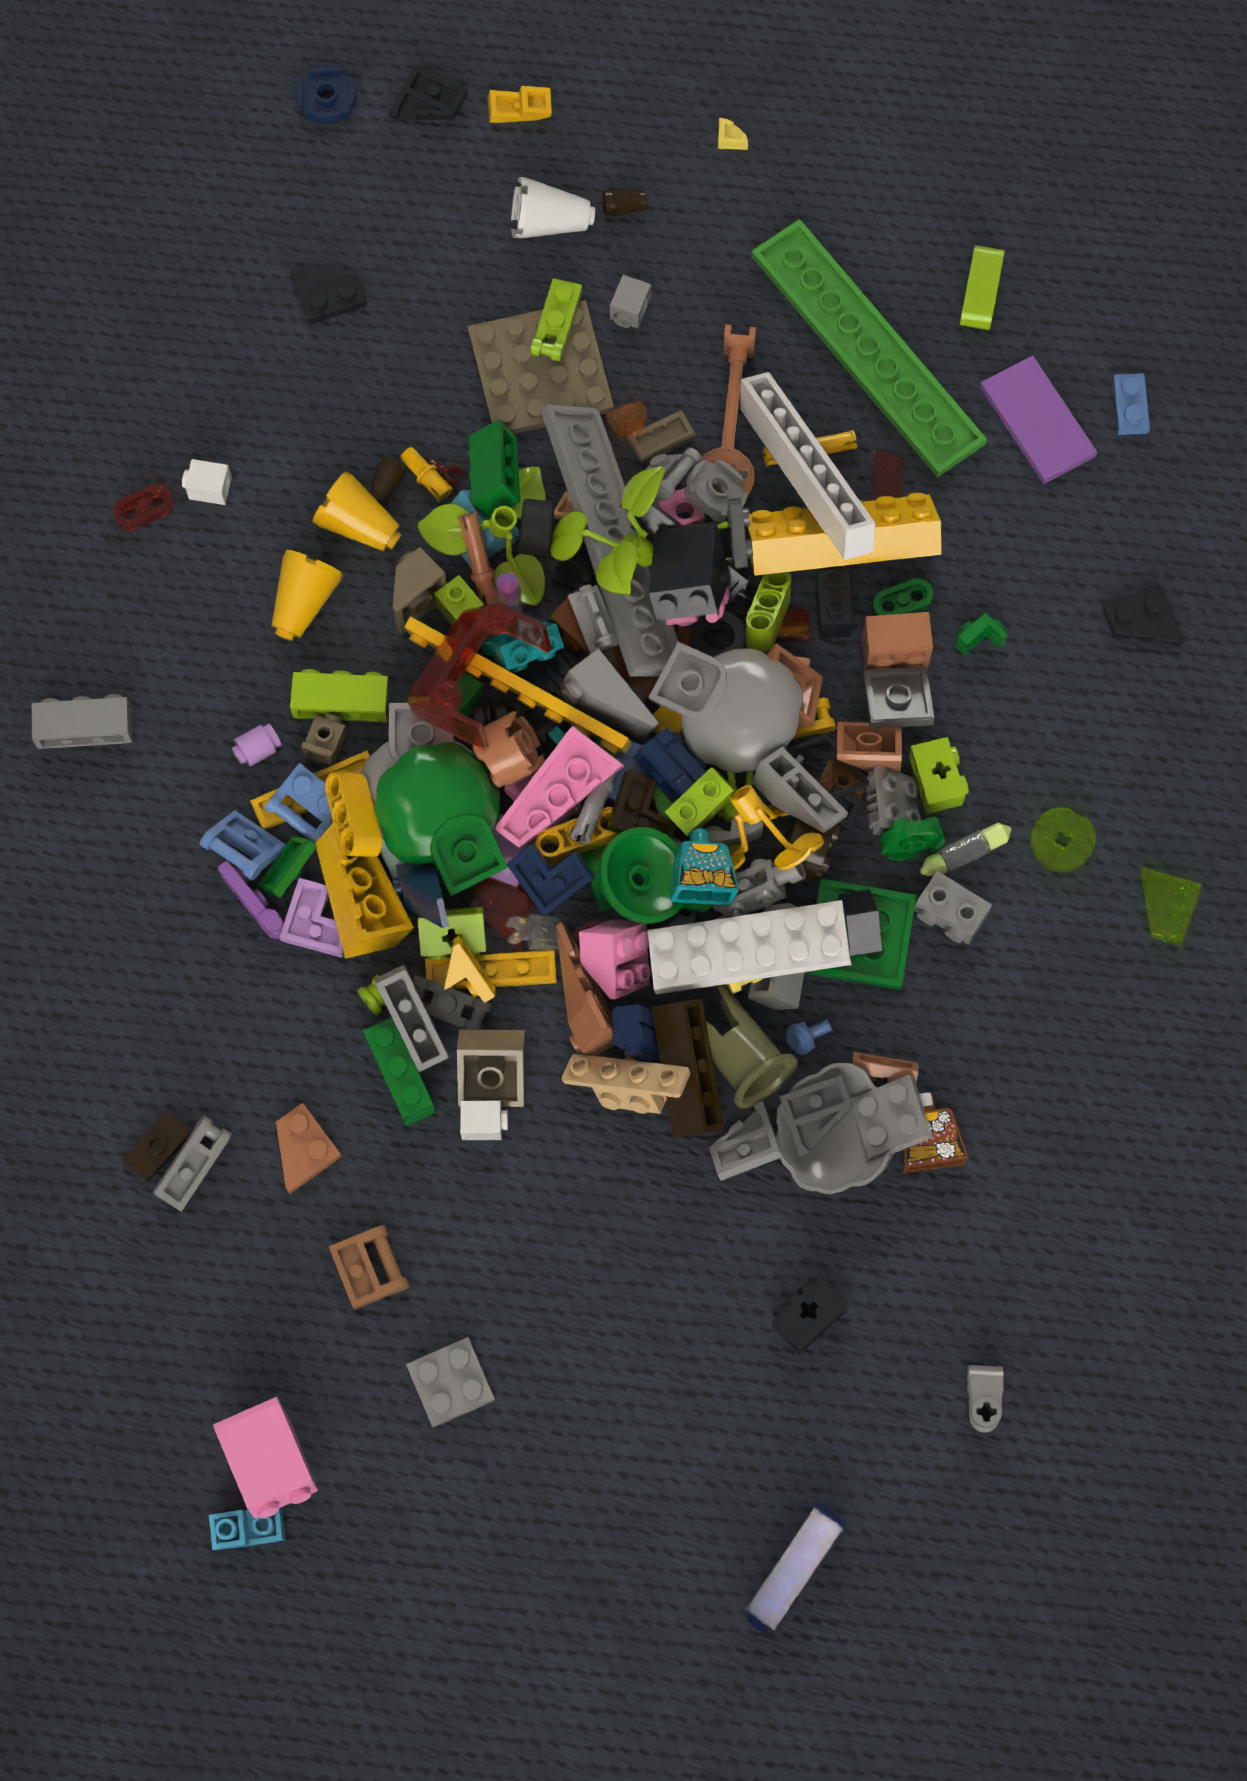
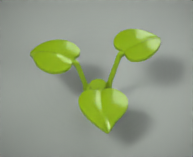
M659 466L639 472L631 478L624 489L621 505L622 508L628 511L627 517L637 533L625 535L621 543H618L592 531L584 530L588 522L587 515L579 511L571 512L564 516L555 527L551 538V555L559 561L572 558L579 550L583 536L591 537L615 547L612 550V554L606 555L601 560L596 573L597 583L605 590L615 594H631V580L636 563L642 567L651 565L654 546L652 542L645 539L648 533L640 527L635 516L642 517L652 506L662 482L665 468Z
M527 467L519 469L520 503L511 508L508 506L496 508L490 519L484 520L480 524V529L482 531L488 528L492 535L498 538H505L506 558L508 562L499 564L495 570L494 582L496 589L497 578L501 574L513 573L518 578L520 590L519 595L514 600L522 604L535 606L539 604L544 594L545 577L543 568L533 555L519 554L513 558L511 541L513 538L511 532L517 522V518L521 520L524 499L545 500V490L540 468ZM456 504L439 506L418 522V530L421 536L434 550L450 556H457L467 552L458 516L468 512L461 506Z

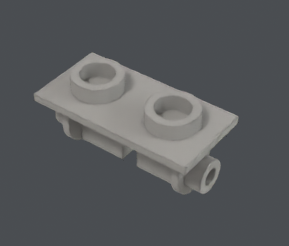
M591 585L583 586L578 592L568 595L590 654L597 649L603 651L619 645L612 621L597 585L593 587Z

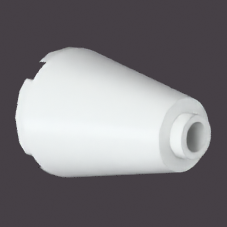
M518 177L517 181L522 186L515 187L511 221L517 220V229H511L513 238L521 239L586 231L588 225H593L595 207L590 206V200L526 177Z

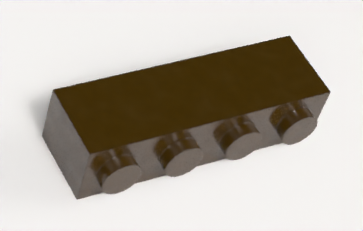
M695 999L651 1007L659 1050L658 1056L661 1064L688 1067L691 1072L679 1098L666 1096L673 1138L723 1130L724 1126L703 1000Z

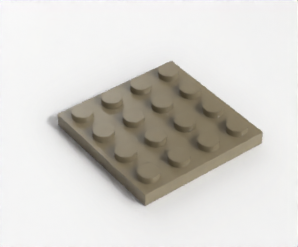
M586 300L580 301L561 362L551 360V356L543 354L540 357L530 355L532 341L536 335L543 310L468 326L491 423L500 420L513 434L546 427L541 411L547 404L596 408L600 415L614 412V405ZM549 339L545 340L546 343L554 344L556 342Z

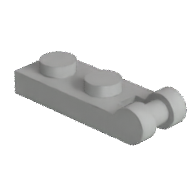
M205 1115L197 1122L193 1132L152 1192L181 1212L232 1135L225 1128L220 1130L212 1124L213 1121ZM204 1135L213 1140L209 1149L200 1144Z

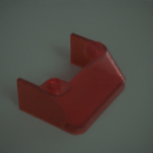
M501 603L464 610L409 692L407 700L411 712L416 717L486 751L489 745L483 725L457 712L463 699L462 691L457 682L488 634L500 635L508 633L549 653L551 645L546 625Z

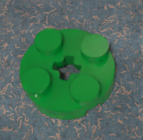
M937 817L910 822L907 818L895 820L891 823L892 829L885 832L879 840L883 856L886 853L887 858L893 861L920 858L918 851L929 848L931 854L945 843L943 829Z

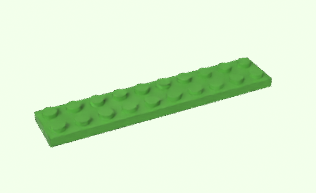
M800 219L752 250L751 257L937 478L986 445L987 438Z

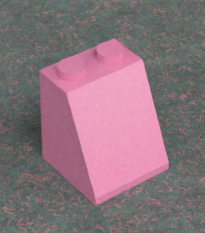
M277 1397L213 1424L247 1509L254 1519L270 1517L276 1514L279 1508L290 1503H302L309 1499L312 1493L318 1491L292 1423Z

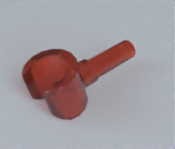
M428 456L424 459L429 465H435L437 467L436 471L443 475L444 480L452 487L456 486L457 481L450 478V473H457L460 477H463V469L458 465L453 464L446 467Z

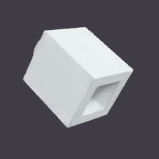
M192 459L189 470L185 469L183 473L182 487L186 489L190 500L225 505L232 476L228 465Z
M461 1101L460 1133L462 1140H502V1130H508V1110L502 1111L501 1101Z

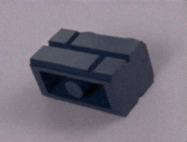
M667 727L645 743L633 757L644 772L652 780L657 781L656 785L672 803H675L706 773V766L703 761L697 756H692L685 749V743L681 736L675 732L671 733Z
M640 1004L620 1006L612 1009V1025L615 1026L612 1029V1044L624 1050V1055L638 1057V1061L658 1062L659 1050L652 1011Z

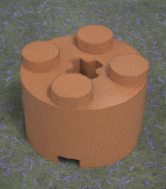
M515 711L480 728L477 733L478 742L473 744L475 755L480 761H485L490 770V777L497 787L509 786L537 772L545 762L544 755L538 757L536 748L541 746L534 729L523 716L516 718L517 712Z

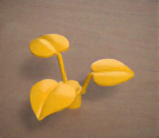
M751 785L744 786L731 795L730 801L738 812L733 817L737 821L741 844L728 847L734 871L746 860L744 853L749 849L743 821H748L750 825H753L762 820L786 848L776 857L774 862L780 870H786L798 865L811 852H815L824 844V839L818 833L804 834L793 844L789 843L770 821L778 816H787L789 814L772 803L769 806L765 805Z

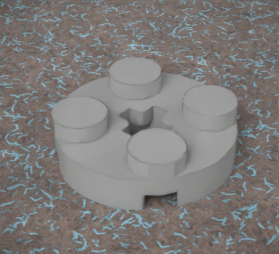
M702 460L689 473L684 494L690 502H693L703 513L709 515L712 520L722 522L727 518V501L730 498H741L742 507L746 503L747 491L744 493L742 488L744 480L736 469L723 461L716 460L715 463H706L707 460ZM715 485L720 488L719 493L713 489Z

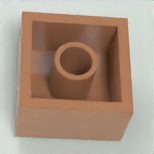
M929 612L866 616L861 638L864 670L926 667L928 670L933 650Z

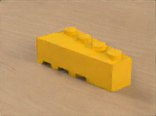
M332 823L315 842V845L317 846L316 850L345 959L396 947L414 927L378 857L343 855L339 847L334 824Z

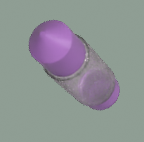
M507 572L497 578V607L503 621L514 623L522 615V594L517 576Z

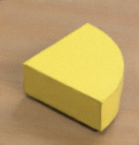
M719 118L718 149L748 150L746 134L734 125L733 121Z

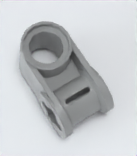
M968 1365L967 1382L969 1383H967V1393L969 1396L970 1424L979 1432H991L998 1425L1002 1415L1003 1366ZM983 1407L988 1408L989 1414H994L990 1417L989 1422L983 1421L982 1415H977Z

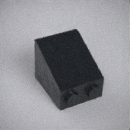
M717 522L656 530L649 596L656 621L718 613L731 577Z

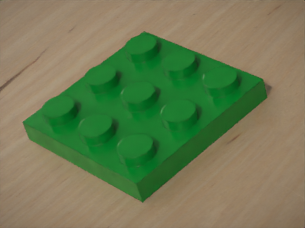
M821 878L816 904L838 901V894L870 889L879 911L882 953L850 958L851 965L808 971L805 974L901 990L916 894Z

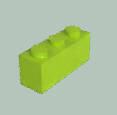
M313 669L293 672L290 702L292 716L299 719H314L315 715L323 718L325 714H332L345 721L388 722L389 679L388 676H383L377 672H367L364 675H352L347 671H335L333 674H325Z

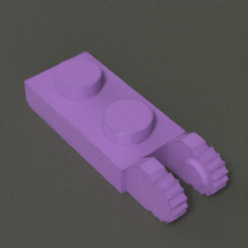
M226 860L218 866L222 879L264 932L268 934V937L279 940L283 920L276 910L265 908L269 903L258 889L252 892L246 883L250 880L243 874L244 871L237 866L233 868L229 861Z

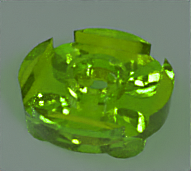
M1066 807L1050 809L1043 813L1035 823L1030 836V846L1035 858L1045 869L1057 872H1070L1082 867L1090 859L1096 843L1095 830L1089 819L1084 815L1083 817L1080 816L1073 809ZM1058 833H1063L1064 837L1071 838V841L1067 843V847H1062L1055 842L1058 838Z

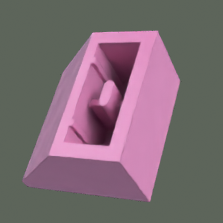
M613 919L579 932L580 963L610 999H617L649 986L651 968L648 964L649 939L647 924Z

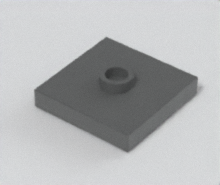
M926 667L863 670L862 678L870 729L934 725L935 717Z

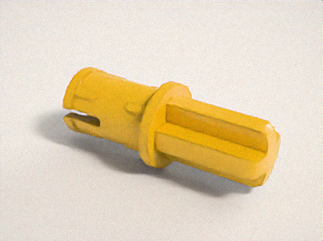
M413 447L407 448L401 454L402 461L417 476L416 482L423 484L438 502H442L453 491L452 486L436 471L437 467L429 465Z

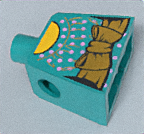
M702 828L694 829L690 832V841L682 842L675 855L670 902L730 906L739 888L728 846L724 843H710L708 830Z

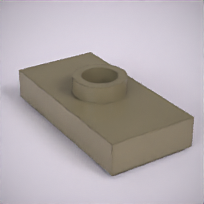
M682 410L627 436V441L641 465L651 461L657 455L666 454L696 439V434Z

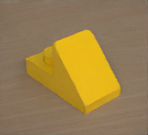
M459 935L454 938L444 990L466 977L465 984L473 997L479 995L481 1000L486 1003L495 997L496 988Z

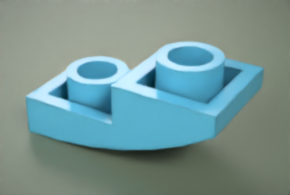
M282 1507L279 1508L276 1514L267 1518L258 1517L254 1519L249 1510H236L209 1515L212 1550L286 1540Z

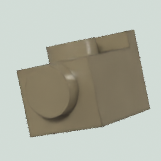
M325 714L323 718L315 715L305 742L303 741L301 746L304 757L329 766L334 765L347 736L346 726L342 724V720L332 714ZM322 731L330 734L327 738L319 737Z

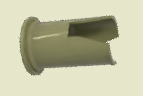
M727 984L718 985V990L722 996L720 1002L732 1029L722 1036L714 1026L706 1021L712 1060L736 1090L734 1098L736 1105L739 1108H749L759 1101H764L779 1090L794 1073L798 1061L792 1054L782 1055L730 992Z

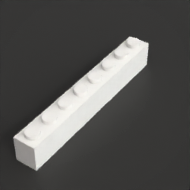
M767 372L741 379L740 410L843 560L873 552L874 520L771 374Z

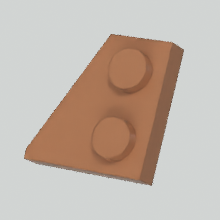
M303 1103L276 1121L285 1187L289 1194L342 1157Z

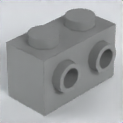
M936 871L917 900L914 911L918 913L917 917L930 926L936 924L946 930L945 934L951 940L957 943L964 941L969 945L988 916L992 904Z

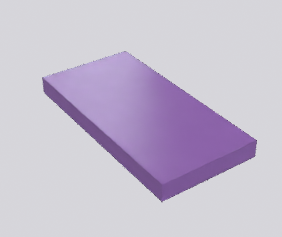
M1033 355L980 383V389L1043 484L1096 457V449Z

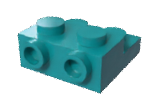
M532 620L479 642L483 654L493 656L497 665L511 673L526 669L528 667L527 663L535 659L545 661L556 656L555 652L564 648L557 624L540 620Z

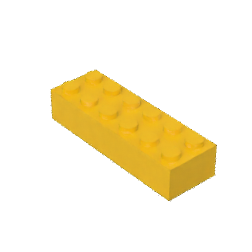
M911 493L907 497L900 498L882 496L873 501L863 502L860 500L875 522L873 552L843 560L808 508L801 509L800 507L793 506L787 507L783 511H755L749 514L750 526L745 527L746 538L751 539L753 557L750 558V562L755 576L941 555V520L930 494Z

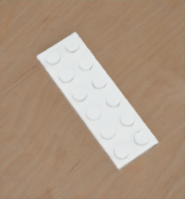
M842 900L648 930L653 986L656 995L851 965Z

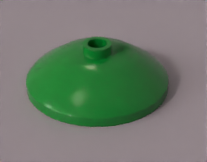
M631 828L615 836L607 844L601 855L599 881L603 894L614 910L628 920L641 924L659 923L675 915L684 905V903L670 902L674 859L679 846L669 836L652 828ZM633 876L638 878L639 885L634 884Z

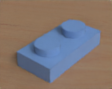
M1144 373L1113 375L1112 383L1118 435L1148 434L1150 424Z

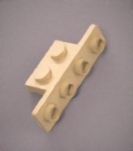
M573 1054L562 1075V1080L564 1084L592 1087L602 1107L611 1110H634L642 1114L647 1112L661 1114L665 1105L662 1096L679 1098L691 1072L688 1067Z

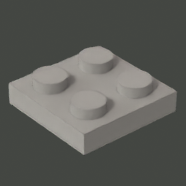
M468 1337L406 1364L433 1428L495 1401Z

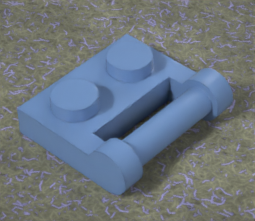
M298 763L264 806L266 811L270 814L272 812L277 814L314 844L333 823L326 797L325 783L300 763ZM286 795H289L322 821L316 829L281 802Z
M235 810L210 828L200 841V846L208 851L212 849L239 867L250 880H254L265 867L278 857L286 844ZM228 844L234 846L235 848H237L238 850H240L241 852H243L244 854H246L247 856H249V857L252 859V861H251L250 859H248L247 857H245L244 855H242L241 853H239L237 850H235V849L232 848L231 846H229Z

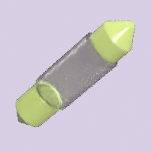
M997 822L981 831L977 830L926 857L920 873L933 877L936 871L945 874L961 868L1007 843L1012 829L1007 825Z

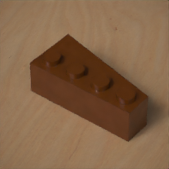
M567 598L549 616L546 622L556 623L563 644L570 652L580 653L583 656L582 660L590 655L570 601ZM619 645L601 651L643 703L650 696L659 677L629 676Z

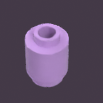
M267 724L264 727L259 725L235 738L236 746L232 747V750L240 764L246 762L251 767L276 753V748L282 745L272 726Z

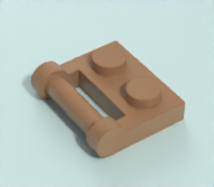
M385 1225L377 1226L329 1246L354 1310L410 1287L407 1278L401 1275L387 1240L389 1233ZM372 1242L376 1246L390 1281L381 1286L364 1246Z

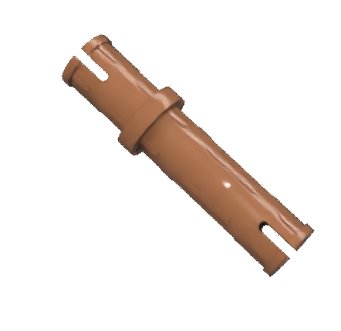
M468 512L459 515L458 520L472 569V574H470L471 581L475 582L478 596L485 606L487 605V607L495 606L500 603L493 578L495 571L494 568L490 567L477 512Z

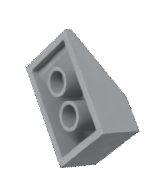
M599 649L569 670L560 685L562 689L561 695L567 704L572 707L575 705L579 711L641 741H645L659 724Z

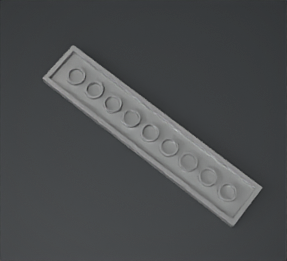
M547 404L541 413L574 512L579 511L587 515L588 522L584 530L592 531L621 543L625 535L637 532L631 528V522L627 517L628 512L619 506L625 485L600 412L596 408ZM583 536L596 574L601 560L606 555L612 554V550L615 547L591 537ZM636 563L631 580V594L629 595L615 594L600 586L629 676L660 677L678 643L673 625H667L666 620L656 621L649 596L652 564L648 567H642Z

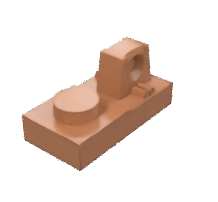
M853 1052L852 1064L862 1068L871 1081L876 1080V1077H888L887 1083L910 1074L914 1077L915 1082H917V1062Z

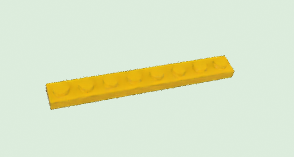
M410 616L404 626L411 635L409 640L422 648H426L427 645L434 647L438 650L436 652L437 656L449 663H453L454 659L465 665L463 670L479 679L482 674L492 680L490 685L505 694L508 690H511L518 694L517 700L532 709L535 705L545 709L544 715L554 722L561 724L564 720L588 738L590 735L601 741L599 746L614 755L617 751H620L626 755L632 743L628 737Z

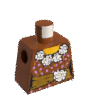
M933 1093L919 1094L933 1138L902 1150V1172L907 1173L965 1165L968 1156L951 1108L936 1110Z

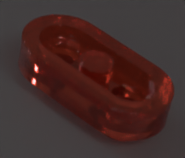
M154 484L119 499L113 507V516L117 525L125 530H134L168 515L174 506L171 491L164 485ZM156 500L164 501L161 506L156 507L153 505ZM129 512L135 513L132 519H126L125 515Z

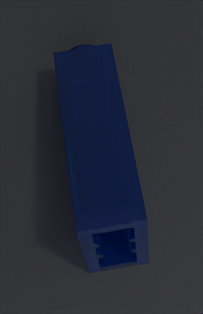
M820 1503L816 1504L745 1610V1613L750 1616L747 1620L748 1623L762 1633H765L767 1628L772 1632L775 1631L847 1522Z

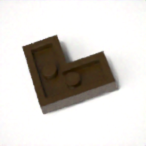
M630 769L624 772L606 829L620 834L631 828L646 827L658 830L672 839L676 824L672 820L649 810L657 781Z

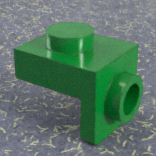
M984 613L974 623L968 621L959 629L955 647L965 655L987 636L1000 649L1004 646L1007 638L1006 629L998 619H992L987 613Z

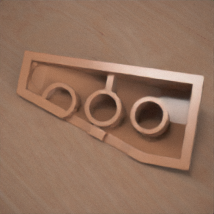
M561 922L556 925L568 1025L573 1033L569 1036V1039L577 1053L582 1052L585 1055L597 1056L615 1046L612 1044V1029L615 1028L612 1025V1013L597 983L580 963V948L571 930Z

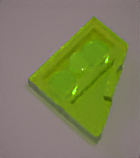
M1142 867L1140 871L1151 937L1182 946L1202 890V884Z

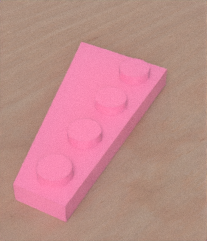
M572 726L494 829L518 848L522 849L623 768L624 765Z

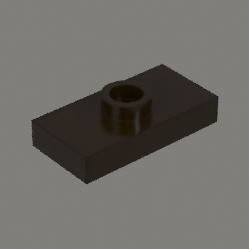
M167 1111L122 1160L148 1183L182 1147L192 1131Z

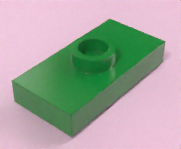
M292 836L257 887L266 894L281 898L291 882L299 877L302 867L317 846L308 839Z

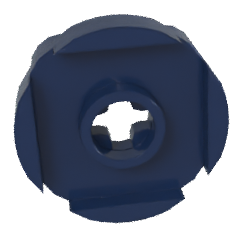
M324 65L311 69L309 75L303 81L301 78L296 89L298 105L306 119L323 124L335 123L349 118L357 100L353 79L336 66ZM324 90H330V94L333 95L329 99L319 97L324 94Z

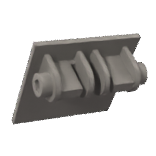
M875 765L874 770L867 773L869 785L866 787L867 802L872 803L867 806V810L871 811V813H868L869 829L873 830V834L883 835L886 832L885 829H892L891 823L898 819L907 818L910 822L921 821L917 799L918 787L915 778Z

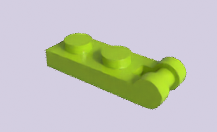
M555 278L552 279L537 332L532 341L530 355L540 357L543 354L551 356V360L561 362L581 298L582 285ZM549 339L556 342L554 344L546 343L545 340Z

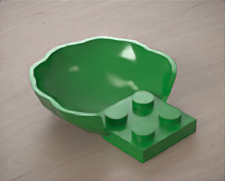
M443 742L437 745H422L411 748L399 758L394 766L388 768L379 778L374 811L378 824L383 830L386 847L397 859L416 866L434 863L447 895L453 896L508 868L492 833L501 811L499 790L489 778L488 771L483 762L464 746L455 742Z

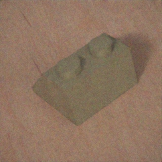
M421 547L414 552L410 551L404 554L396 566L393 612L397 631L401 635L407 631L404 626L410 616L419 621L436 607L434 593L447 584L445 572Z
M459 1029L457 1044L458 1106H461V1101H501L502 1107H524L525 1030Z

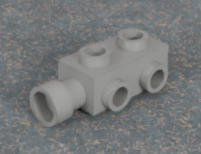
M770 859L754 860L750 864V868L742 872L734 871L739 890L731 905H713V908L716 912H721L726 918L747 915L763 907L770 906L786 898L785 883L790 882L794 884L806 878L804 866L801 862L792 868L780 870Z

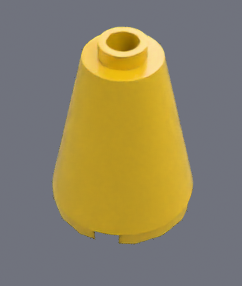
M347 471L331 487L326 495L327 499L323 506L320 504L312 520L314 524L321 528L384 551L387 547L392 550L402 536L398 532L400 525Z
M286 549L282 558L271 626L276 628V635L292 641L294 636L300 638L340 583L343 574L341 571L320 560L314 561L306 558L307 555Z

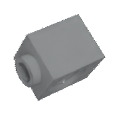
M622 275L610 304V319L624 328H629L630 326L639 328L651 300V284Z

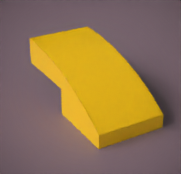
M521 86L519 92L490 90L488 94L489 122L534 121L551 117L550 88Z

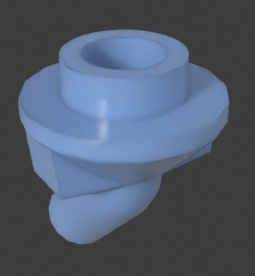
M828 1019L810 1027H807L805 1022L794 1023L787 1029V1043L796 1053L805 1055L816 1047L813 1039L833 1030Z

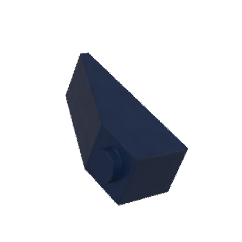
M408 863L396 865L398 877L392 878L393 886L398 897H403L405 908L441 928L449 927L434 863L418 866Z

